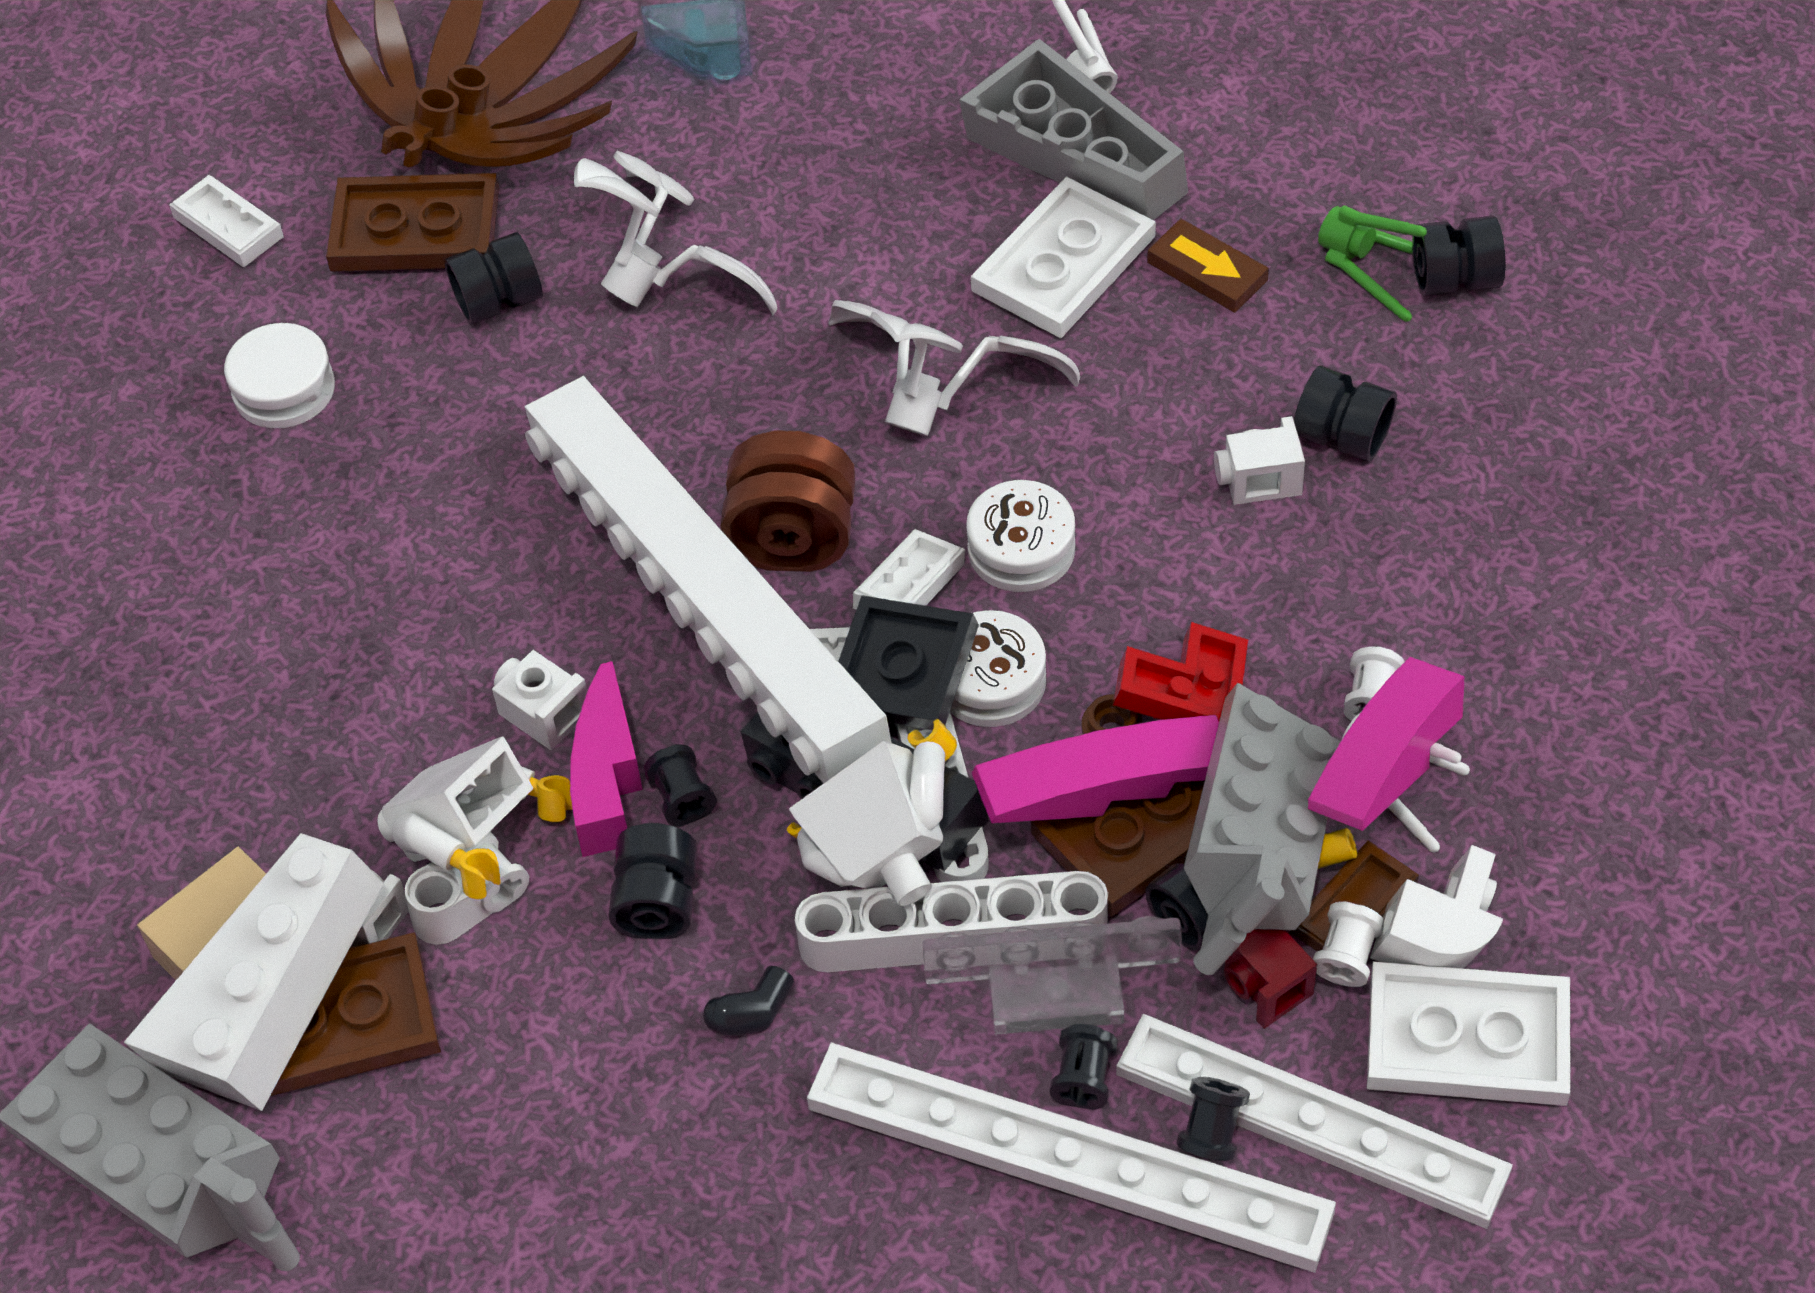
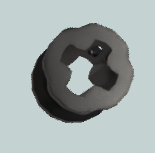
M675 744L658 750L644 764L645 777L648 783L658 788L664 800L662 813L667 823L681 827L705 818L712 812L717 801L712 788L701 782L695 769L697 764L693 749L683 744Z
M1069 1025L1068 1028L1062 1029L1060 1032L1059 1046L1063 1050L1059 1075H1056L1051 1080L1050 1095L1055 1101L1065 1106L1090 1110L1102 1108L1107 1104L1109 1089L1104 1083L1108 1059L1116 1054L1118 1040L1114 1034L1096 1025Z
M1201 1076L1191 1080L1189 1088L1195 1096L1187 1129L1179 1132L1176 1144L1181 1149L1200 1157L1221 1161L1233 1160L1237 1147L1232 1142L1240 1107L1248 1104L1250 1092L1237 1084L1225 1080Z

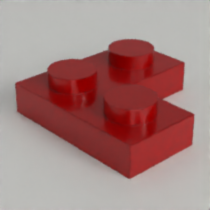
M1191 622L1184 636L1180 662L1127 646L1119 665L1113 705L1160 720L1216 715L1218 721H1220L1225 697L1237 683L1243 685L1248 639Z

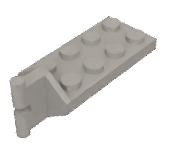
M1239 683L1234 686L1224 700L1184 864V870L1208 914L1201 949L1193 959L1195 967L1205 975H1213L1245 940L1246 933H1251L1254 929L1295 930L1309 915L1328 817L1309 810L1308 798L1341 742L1332 737L1323 728L1302 720L1278 706L1269 697L1259 695Z
M89 1023L0 1112V1123L7 1131L184 1257L188 1258L238 1238L273 1262L274 1266L280 1271H290L299 1263L300 1254L264 1198L280 1159L273 1146Z

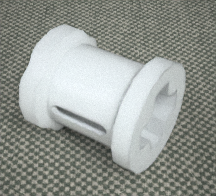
M1382 647L1360 648L1353 653L1350 661V669L1354 674L1352 692L1345 697L1343 711L1349 720L1352 721L1362 712L1387 679L1405 662L1399 654Z
M1335 902L1329 908L1328 921L1331 926L1323 950L1315 952L1313 960L1317 963L1316 973L1324 979L1339 985L1360 987L1365 985L1368 980L1370 970L1366 962L1374 938L1382 935L1384 919L1368 907L1350 902Z

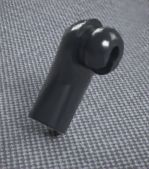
M772 965L768 966L754 991L725 994L721 997L710 999L705 1005L703 1012L706 1026L714 1032H720L727 1036L759 1033L766 1030L772 1024L795 983L794 978L782 968Z

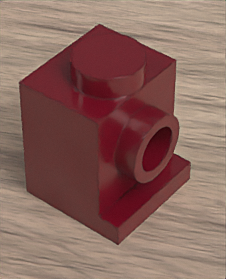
M1254 929L1251 933H1246L1245 940L1225 961L1224 975L1232 990L1244 1000L1252 998L1257 1003L1256 1021L1265 1029L1314 995L1317 963L1285 930Z

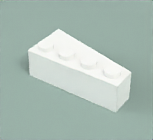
M300 833L124 1043L149 1064H152L168 1076L262 1111L384 883L352 850Z

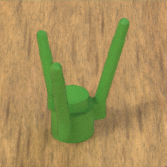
M1345 205L1334 207L1325 217L1318 235L1319 245L1329 249L1325 256V262L1341 268L1405 322L1410 321L1412 314L1350 259L1355 256L1359 258L1365 257L1371 250L1374 242L1412 254V241L1377 229L1424 237L1427 233L1426 228L1410 224L1409 222L1361 213Z

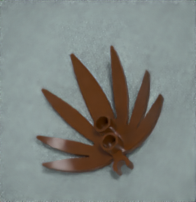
M327 0L326 18L330 35L347 77L364 102L374 113L391 126L383 134L381 153L387 155L395 149H404L403 165L408 168L420 163L424 150L435 151L443 157L464 164L501 167L536 161L569 148L573 137L571 133L583 129L608 115L611 111L612 100L569 116L532 124H522L536 120L563 107L593 87L631 51L636 44L638 32L630 33L579 66L509 102L538 73L558 48L572 25L582 0H550L503 41L478 66L468 65L467 63L477 37L484 0H451L433 46L424 88L416 86L409 47L393 0H374L375 41L384 75L335 2Z

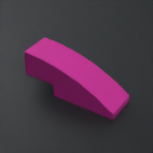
M1409 657L1371 698L1343 737L1308 798V809L1362 831L1369 826L1429 769L1430 747L1463 717L1465 676Z
M613 661L600 664L586 693L576 724L571 753L570 795L575 828L583 857L616 849L617 838L622 831L627 829L620 795L643 790Z

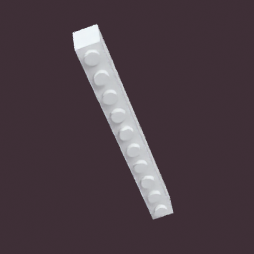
M584 376L524 406L531 428L525 432V437L539 462L545 460L550 462L561 488L567 494L575 492L579 496L582 509L594 526L603 524L607 529L608 537L617 554L623 560L629 557L632 558L636 563L638 574L646 588L652 594L657 591L661 592L665 597L667 608L678 626L681 628L690 626L695 632L697 643L707 660L712 664L719 661L724 666L728 680L736 694L742 700H746L749 697L757 705L759 716L769 733L773 737H778L782 734L788 741L792 756L804 774L810 775L815 773L824 784L882 741L891 743L885 713Z

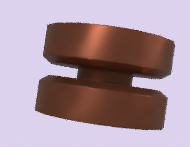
M774 430L754 435L736 446L728 463L726 478L727 496L723 502L720 527L721 531L753 567L768 571L811 572L824 569L841 559L849 546L851 530L850 507L853 504L855 490L854 464L845 451L823 437L802 431Z

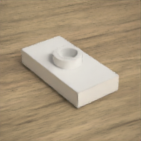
M211 175L205 177L169 205L173 218L242 267H246L284 237L278 222Z
M914 529L853 592V609H857L861 595L926 606L964 566L965 549Z

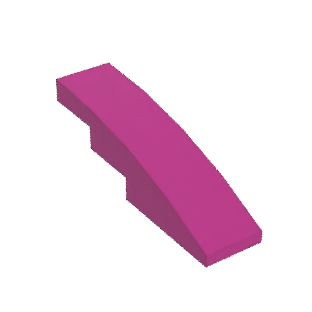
M1216 715L1157 720L1099 730L1038 745L975 765L972 776L991 823L1103 816L1111 801L1165 798L1175 782L1204 781L1219 721Z

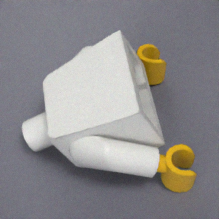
M939 719L933 721L934 728L926 738L916 729L908 734L907 739L915 749L914 754H912L910 749L882 741L789 808L793 817L801 826L792 822L787 827V832L797 839L802 863L807 870L841 887L852 885L869 889L881 888L887 884L900 906L916 902L929 893L932 885L918 861L939 847L943 842L939 822L943 818L944 764L954 754L957 747L955 737Z
M504 736L420 772L382 807L378 815V827L383 837L389 842L396 843L410 860L416 862L428 859L447 871L452 870L454 867L460 870L465 895L473 899H484L487 896L485 880L491 881L496 885L501 884L496 854L490 849L485 848L473 849L465 852V849L475 846L527 795L537 797L539 818L550 822L563 821L566 818V810L573 809L570 781L568 778L560 775L547 776L540 780L534 778L535 772L520 766Z

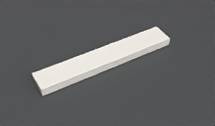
M1146 1014L1142 1015L1116 1066V1075L1192 1106L1195 1096L1189 1090L1191 1080L1199 1076L1211 1077L1237 1084L1250 1092L1248 1104L1240 1107L1236 1125L1486 1229L1512 1170L1513 1164Z

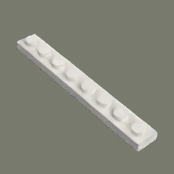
M835 1043L830 1044L807 1096L808 1108L811 1111L1314 1273L1316 1272L1335 1213V1201Z

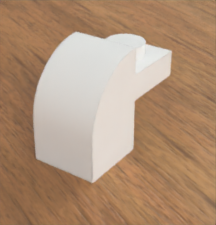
M1471 845L1452 868L1444 894L1407 879L1387 904L1383 916L1384 929L1382 935L1376 938L1370 958L1385 963L1461 969L1466 967L1494 937L1503 921V918L1486 912L1497 886V882L1489 878L1496 854Z

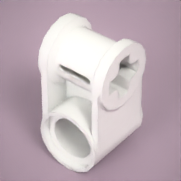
M491 832L485 835L475 846L465 849V852L473 849L485 848L490 849L496 854L501 884L496 885L491 881L485 880L487 896L484 899H473L465 895L461 872L455 867L447 871L431 862L416 870L408 878L405 885L406 902L413 929L416 935L424 942L437 945L455 940L492 913L499 912L525 892L529 884V874L521 865L511 864L498 850L499 842ZM445 903L439 907L430 908L434 904Z

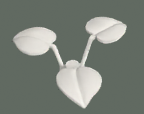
M616 151L613 157L625 168L627 177H640L654 185L656 196L652 202L636 188L601 164L587 158H583L578 162L574 171L575 187H591L607 191L628 201L633 207V213L621 250L601 282V285L627 303L638 307L653 282L663 287L669 276L690 260H699L719 266L749 284L763 298L772 316L775 314L777 304L765 282L745 264L708 246L692 245L661 269L657 266L662 256L646 246L645 242L660 213L667 194L672 195L688 206L694 201L693 196L677 181L661 172L655 171L646 162L634 156ZM644 211L648 212V214L637 235Z
M835 300L832 305L829 326L844 322H872L887 331L894 338L895 342H899L897 377L892 392L894 396L885 422L917 434L928 436L937 407L945 410L948 409L951 397L983 356L990 351L1009 352L1038 359L1061 371L1076 387L1080 380V373L1076 364L1066 355L1051 347L1024 339L989 336L981 341L943 392L937 390L940 380L921 373L927 344L961 353L963 345L960 342L929 326L917 323L910 324L904 319L886 314L864 304ZM910 339H913L916 348L911 370H909V343Z

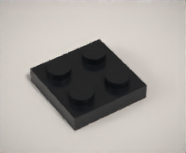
M861 595L838 662L885 713L887 722L933 730V721L939 719L944 726L946 725L979 624L973 613Z

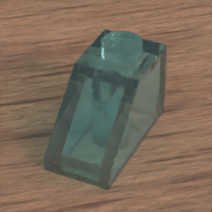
M699 0L641 6L646 46L649 51L700 80H727L738 76L752 75L745 0Z

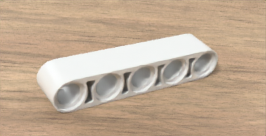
M1070 871L931 883L932 889L928 894L918 901L905 906L898 905L889 887L822 892L811 895L803 900L795 914L796 933L802 960L808 967L816 971L838 972L1088 950L1101 943L1107 934L1108 892L1105 884L1098 876L1089 872ZM1078 908L1086 909L1090 911V913L1085 915H1073L1069 913V911ZM1012 914H1022L1027 918L1013 921L1005 917ZM950 919L963 921L962 924L956 926L941 924ZM889 924L900 927L890 932L878 930L880 927ZM823 930L836 931L835 934L827 937L815 936L816 933Z

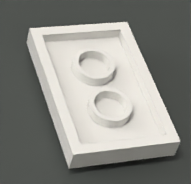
M1065 177L971 276V291L1062 338L1155 238L1156 222Z
M1373 962L1370 987L1367 1089L1567 1106L1570 1096V977Z

